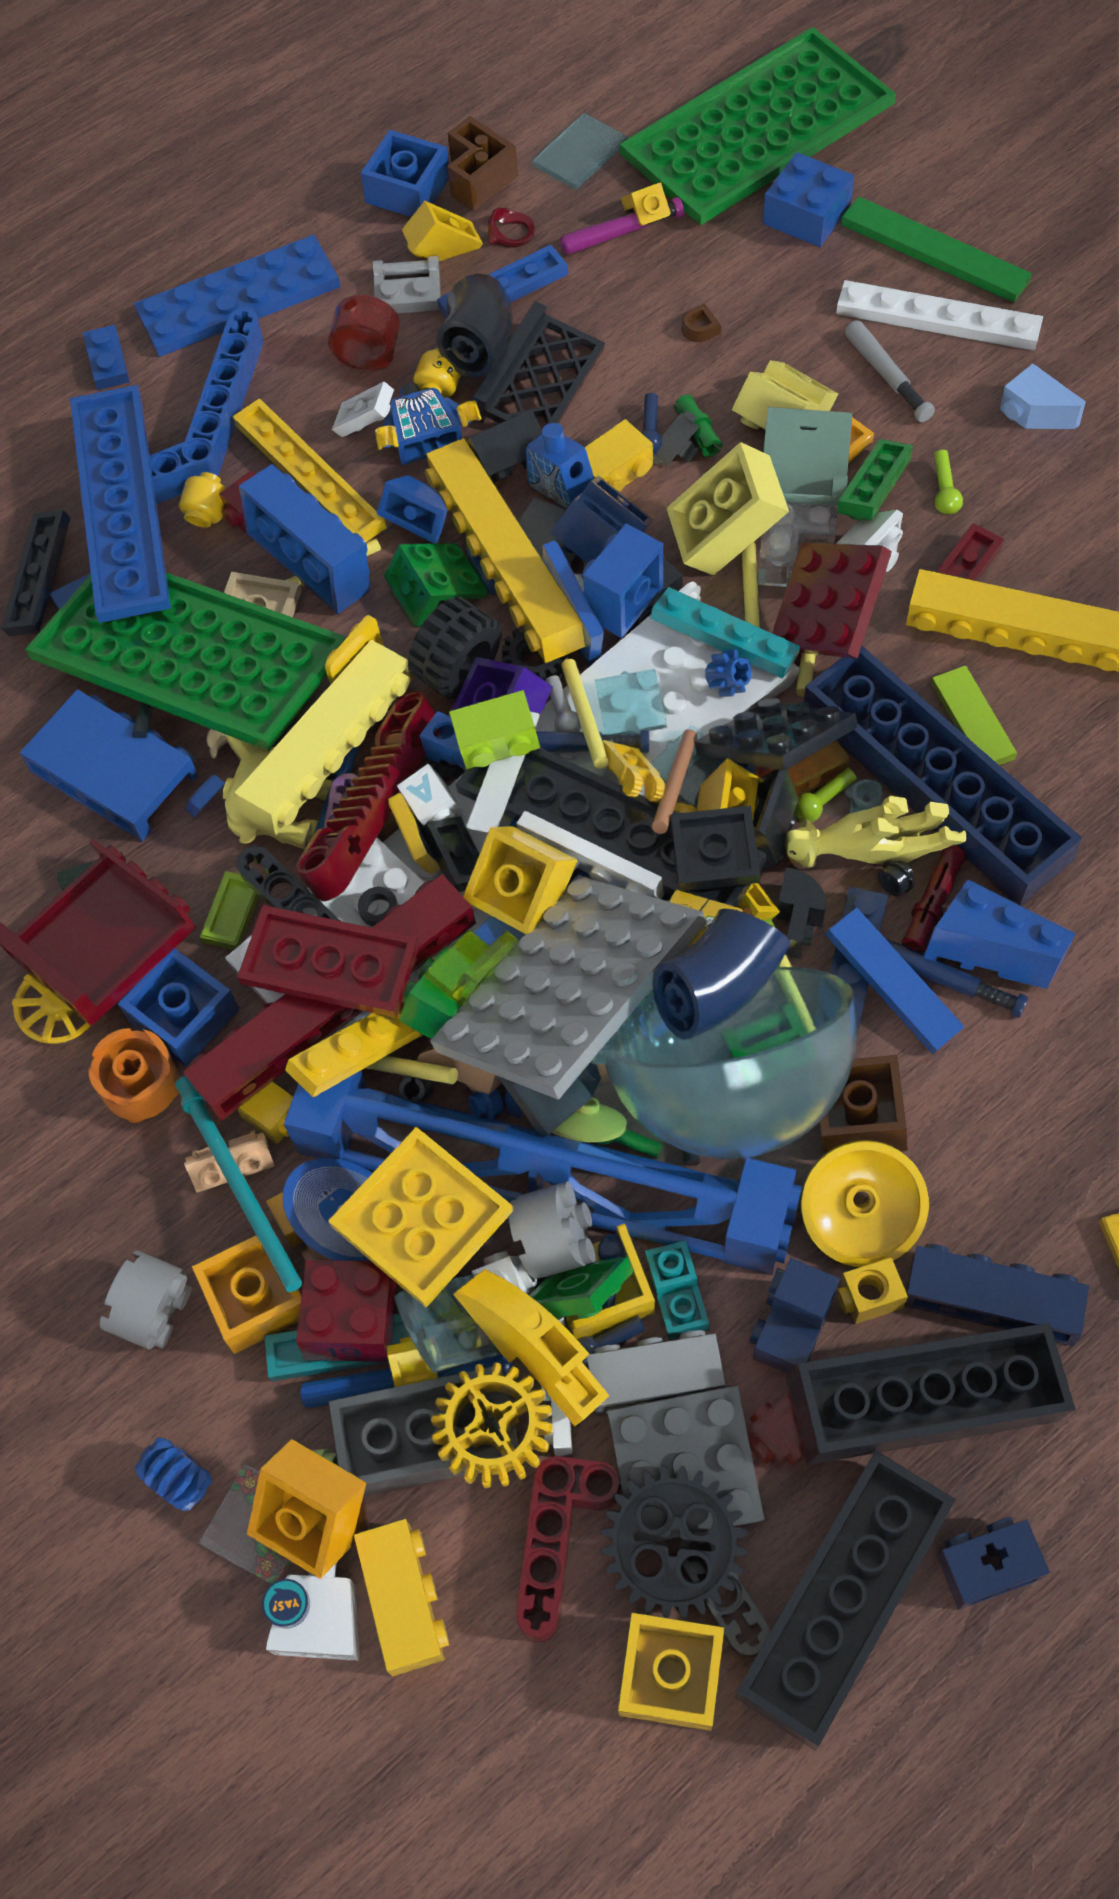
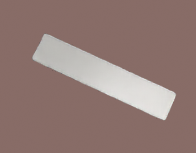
M530 712L536 727L540 715L539 713ZM525 755L508 757L490 764L467 823L468 829L488 833L490 827L499 826Z

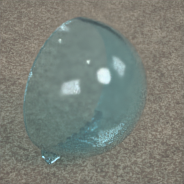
M778 967L761 991L733 1017L714 1029L687 1040L676 1037L666 1027L659 1015L654 1000V993L651 990L591 1062L592 1064H605L609 1079L621 1102L644 1128L660 1140L682 1151L715 1159H745L768 1154L793 1143L814 1128L828 1114L844 1090L853 1067L858 1028L852 989L843 979L828 972L808 968ZM729 1048L747 1053L748 1055L733 1058Z

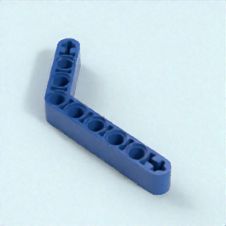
M239 308L229 315L185 442L150 455L156 504L181 495L185 481L191 476H200L202 472L212 473L216 476L220 473L235 429L232 416L241 411L263 346L264 339L259 319L253 309Z

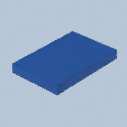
M554 540L543 545L542 561L582 621L585 647L578 650L587 668H589L601 657L604 631L558 542Z

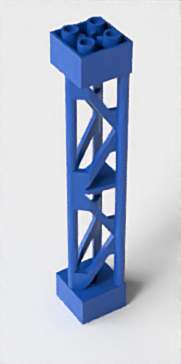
M362 1071L355 1073L315 1097H312L298 1083L284 1122L297 1153L319 1159L335 1158L346 1160L374 1171L385 1161L384 1158L349 1150L353 1135L356 1133L392 1153L401 1142L389 1136L381 1128L379 1118L499 1148V1157L491 1161L461 1164L477 1177L516 1175L529 1171V1193L542 1189L544 1181L551 1185L570 1182L576 1199L594 1208V1212L590 1211L592 1227L617 1233L616 1226L625 1223L631 1237L662 1245L686 1240L689 1252L724 1260L723 1263L773 1275L776 1262L782 1264L785 1262L792 1226L785 1223L794 1224L802 1186L794 1184L797 1170L747 1157L741 1180L736 1181L585 1142L562 1138L553 1134L542 1138L533 1129L490 1120L485 1117L477 1118L473 1114L421 1101L412 1103V1099L406 1101L397 1095L369 1089L365 1083ZM574 1167L698 1199L697 1205L684 1211L631 1213L581 1185L573 1177L571 1170ZM488 1185L509 1203L516 1200V1197L523 1195ZM730 1219L725 1246L665 1231L666 1226L711 1225Z

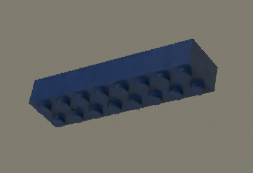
M861 646L857 659L842 657L805 686L804 702L808 703L809 707L823 708L835 706L839 708V711L856 713L857 728L836 741L894 794L905 798L907 805L915 813L925 811V806L930 802L948 804L949 814L947 818H944V822L934 830L939 832V829L946 826L951 831L958 833L965 831L966 841L955 846L963 849L966 853V859L1016 904L1020 906L1074 861L1082 837L863 646Z

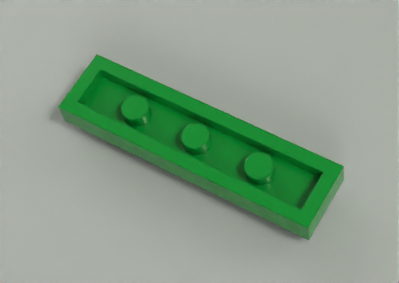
M879 439L838 500L837 514L847 515L857 521H872L911 460L913 445Z

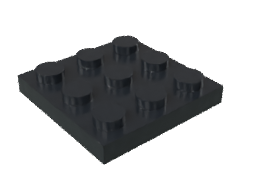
M768 698L759 701L758 706L750 711L736 714L733 717L734 720L725 725L711 728L709 734L694 741L697 756L726 760L728 758L737 763L785 771L857 728L856 713L839 711V708L835 706L816 708L809 707V704L806 702L788 704L781 703L777 698Z

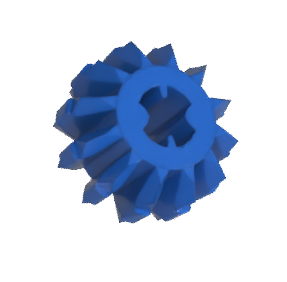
M157 1438L151 1446L148 1445L140 1455L141 1459L135 1465L138 1477L166 1502L183 1511H190L196 1502L199 1503L212 1483L209 1471L202 1467L191 1455L166 1438Z

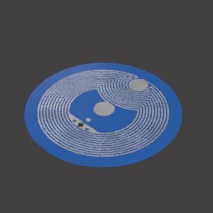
M335 1158L310 1160L293 1170L284 1185L283 1206L288 1221L297 1235L309 1247L328 1259L371 1261L334 1230L328 1220L370 1177L372 1172L355 1163Z

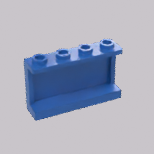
M77 689L22 749L20 754L31 773L143 842L152 831L147 819L184 777L191 781L197 778L198 774L193 764L194 758L184 748L180 746L174 748L165 743L163 737L152 729L148 730L147 738H133L132 731L135 721L128 714L122 711L118 714L109 709V706L96 695L90 697Z

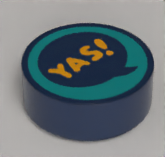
M278 1580L272 1583L264 1593L262 1599L263 1613L276 1627L283 1629L294 1628L301 1624L309 1613V1594L295 1580Z

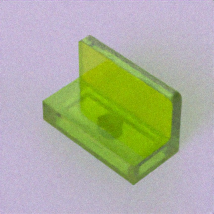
M506 930L489 946L473 932L468 931L427 970L425 977L460 1006H463L468 1001L470 995L479 988V985L493 973L504 957L510 954L519 940Z

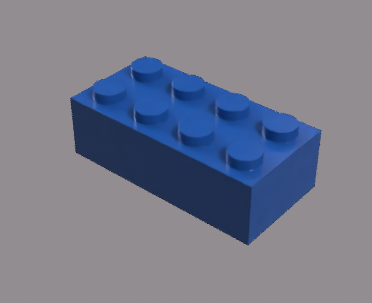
M271 464L239 485L247 535L290 573L298 577L306 587L332 610L339 614L370 592V571L367 562L368 548L364 539L359 534H353L347 529L336 514L326 511L311 493H305L298 487L289 474H283Z

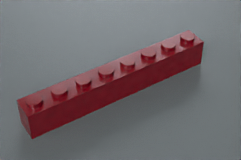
M441 874L434 881L430 880L423 883L417 889L415 895L405 903L395 905L389 909L384 918L372 928L418 937L420 945L411 971L412 974L424 965L429 958H433L476 924L473 908L469 902ZM284 994L275 1002H269L257 1011L255 1017L244 1026L229 1031L223 1038L222 1043L210 1052H204L195 1057L190 1063L189 1068L183 1073L218 1119L222 1121L285 1072L288 1059L332 1036L363 1011Z

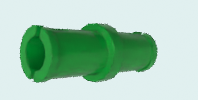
M691 395L680 396L676 400L677 404L673 405L675 412L679 415L680 413L684 414L688 410L696 417L693 423L699 426L691 438L696 441L705 457L709 458L717 455L721 451L719 448L723 447V443L712 429L711 419L706 413L701 412Z

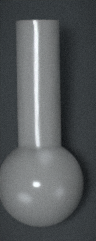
M556 675L548 677L545 682L553 686L550 697L558 715L554 723L555 731L583 732L577 712L571 710L559 677Z

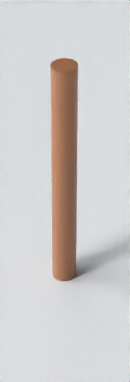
M687 729L682 734L665 785L664 796L660 800L652 824L653 831L658 834H663L668 829L671 814H673L695 746L694 741L697 740V733L692 729Z

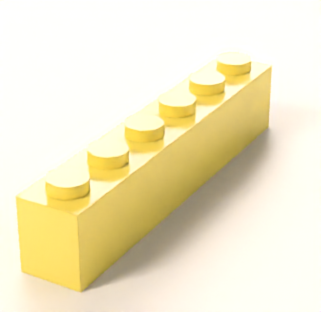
M370 640L234 792L239 815L275 836L285 825H290L296 818L299 808L307 799H312L316 796L322 782L331 772L334 773L340 768L344 757L353 746L357 747L362 743L367 730L373 723L383 719L388 706L393 700L406 692L410 684L408 659Z

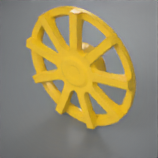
M31 974L24 976V981L18 988L15 999L12 1000L15 1020L28 1037L42 1043L57 1044L80 1036L90 1027L85 1022L83 1026L76 1030L69 1018L74 1011L37 982V979ZM32 986L42 994V997L24 998V995L28 988ZM22 1007H41L27 1019H23ZM46 1015L48 1018L43 1035L41 1036L33 1032L30 1026ZM63 1020L70 1034L62 1037H51L55 1021Z

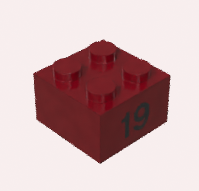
M306 1260L296 1339L304 1360L389 1362L387 1346L392 1345L397 1283L372 1261Z

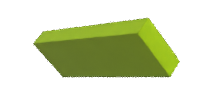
M965 665L932 677L931 686L954 726L998 765L1015 760L1017 755L1015 748L967 666Z

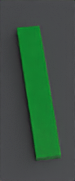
M860 196L842 216V226L1010 302L1015 303L1031 281V272Z

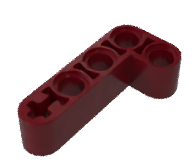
M553 1456L542 1460L536 1469L516 1610L517 1623L522 1634L530 1641L536 1643L545 1642L551 1639L558 1630L574 1508L597 1511L607 1510L617 1502L614 1496L616 1493L620 1494L619 1476L616 1470L607 1463ZM553 1471L563 1472L568 1477L564 1488L557 1491L549 1490L544 1486L545 1477ZM602 1476L610 1480L612 1488L604 1496L592 1495L587 1489L589 1482L595 1477ZM553 1515L562 1521L561 1530L554 1536H545L538 1531L539 1522L546 1516ZM541 1561L552 1562L557 1570L553 1579L546 1583L537 1582L532 1578L533 1567ZM529 1591L544 1596L543 1611L545 1616L550 1618L549 1622H541L540 1629L534 1630L531 1621L526 1619L527 1615H535L537 1607L535 1594L528 1595ZM553 1594H554V1598H553V1599H550L549 1597H547L548 1595H553Z

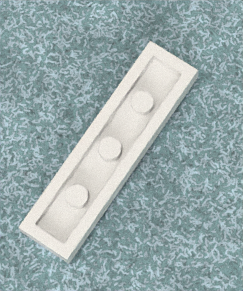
M524 811L518 820L517 826L519 830L577 859L574 870L579 868L589 873L593 880L658 899H662L665 895L661 876L527 811Z

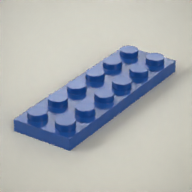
M311 235L133 304L158 356L161 357L223 333L229 315L236 309H253L259 319L341 286L339 277L315 235Z

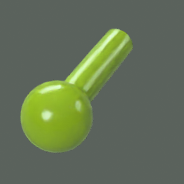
M939 450L934 453L940 489L935 497V507L943 514H955L963 505V497L960 491L953 486L948 451Z
M847 767L814 794L803 793L799 795L794 811L796 818L799 821H816L822 814L823 805L857 780L856 775Z

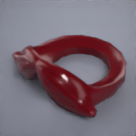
M507 207L496 208L492 212L488 221L490 245L496 243L516 248L530 242L534 237V221L528 215L511 211ZM495 220L501 223L523 224L529 231L521 239H509L496 227Z

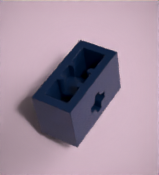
M1007 1517L987 1525L986 1528L989 1533L972 1539L970 1532H966L945 1541L947 1548L940 1552L937 1559L958 1610L1040 1581L1050 1573L1027 1519L1014 1524L1012 1517ZM987 1552L990 1557L998 1555L1001 1560L995 1569L992 1564L984 1566L981 1559Z

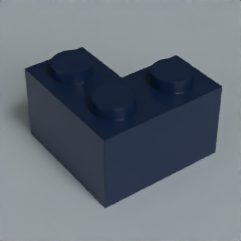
M790 1258L785 1270L777 1268L768 1289L770 1293L766 1304L772 1306V1309L766 1321L758 1319L749 1341L756 1345L753 1359L787 1374L798 1363L808 1362L833 1304L840 1278L793 1258Z

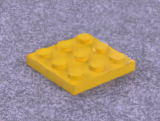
M415 1127L328 1222L334 1230L426 1308L513 1212V1206L419 1128Z

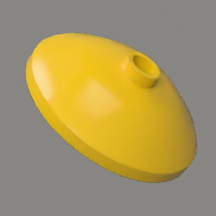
M870 1140L844 1143L824 1154L808 1173L801 1193V1214L806 1230L813 1242L830 1258L854 1267H863L890 1257L894 1261L901 1257L919 1239L926 1225L929 1211L927 1187L923 1176L915 1164L898 1149L885 1143ZM866 1192L868 1195L867 1201L861 1205L855 1204L853 1198L856 1193Z

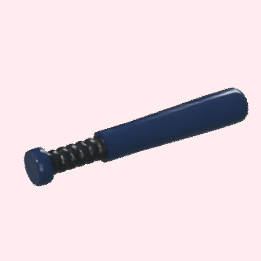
M641 730L640 734L606 735L599 732L602 741L605 740L640 749L641 753L649 752L648 730ZM536 731L540 748L550 753L589 752L583 732Z
M885 938L919 977L972 998L978 996L981 999L1012 1011L1011 1015L1016 1018L1021 1017L1028 1001V996L1024 994H1019L1018 996L1011 995L991 985H986L978 977L960 971L938 960L924 959V954Z

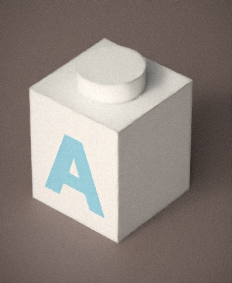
M429 764L397 785L414 814L424 826L426 822L454 818L463 811L442 777Z

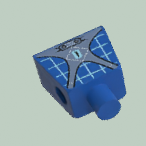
M550 423L544 426L542 435L529 443L526 448L528 486L565 509L570 506L577 496L583 493L588 484L594 479L585 448L565 436L561 424Z

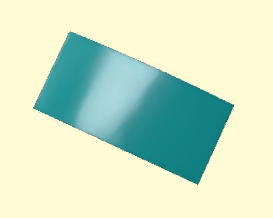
M686 1240L646 1250L645 1255L668 1340L680 1338L681 1334L690 1331L710 1330L709 1320L698 1288L697 1275Z

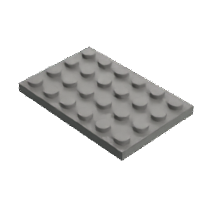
M578 875L566 888L564 895L556 905L546 910L543 916L544 919L531 933L525 934L461 1005L455 1016L444 1024L430 1042L435 1051L559 1100L653 988L654 972L658 965L681 954L704 928L707 922L702 911Z

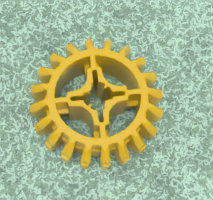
M494 1363L492 1375H486L483 1365L478 1364L475 1367L476 1378L470 1380L468 1373L461 1371L459 1377L463 1385L460 1388L450 1382L445 1385L447 1393L452 1397L451 1400L437 1398L435 1402L437 1408L446 1414H436L431 1417L433 1426L443 1428L432 1434V1440L434 1444H446L440 1449L438 1455L442 1461L454 1458L449 1466L451 1473L456 1475L467 1466L464 1477L467 1483L472 1484L476 1480L478 1473H482L483 1486L490 1488L492 1476L499 1474L502 1486H508L509 1477L507 1472L515 1470L517 1477L522 1480L526 1477L522 1463L526 1461L535 1468L540 1465L539 1458L532 1451L533 1449L540 1452L548 1451L549 1443L538 1436H547L553 1433V1425L541 1421L550 1417L552 1411L549 1405H539L546 1397L543 1389H536L530 1392L534 1385V1379L530 1375L517 1383L519 1370L514 1366L504 1377L502 1376L500 1363ZM501 1392L513 1396L517 1401L512 1403L509 1400L500 1405L493 1404L483 1394ZM471 1402L475 1410V1418L472 1423L464 1428L466 1432L457 1437L456 1425L459 1415L467 1403ZM482 1409L486 1411L489 1417H494L495 1421L501 1418L498 1423L503 1441H500L495 1432L490 1433L489 1428L484 1432L486 1424ZM528 1412L529 1426L521 1444L514 1449L509 1438V1432L519 1422L518 1417ZM482 1445H491L503 1457L494 1459L480 1458L470 1454L466 1449L471 1446L476 1449Z

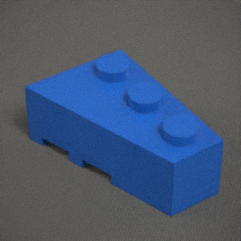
M967 879L936 925L923 958L936 961L938 956L961 962L960 968L973 971L974 966L998 971L997 977L1047 989L1062 965L1076 933Z

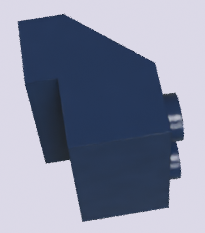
M598 475L588 484L583 493L572 501L550 534L556 538L555 541L558 542L562 550L567 553L574 552L584 560L583 565L586 566L590 560H596L604 550L608 538L612 534L617 535L626 523L644 533L654 519Z

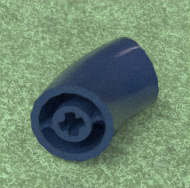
M719 909L710 926L693 945L676 957L659 964L654 972V1000L659 1015L666 1027L676 1037L687 1040L710 1031L733 1017L761 991L777 970L790 947L791 942L772 925L750 914L734 909Z

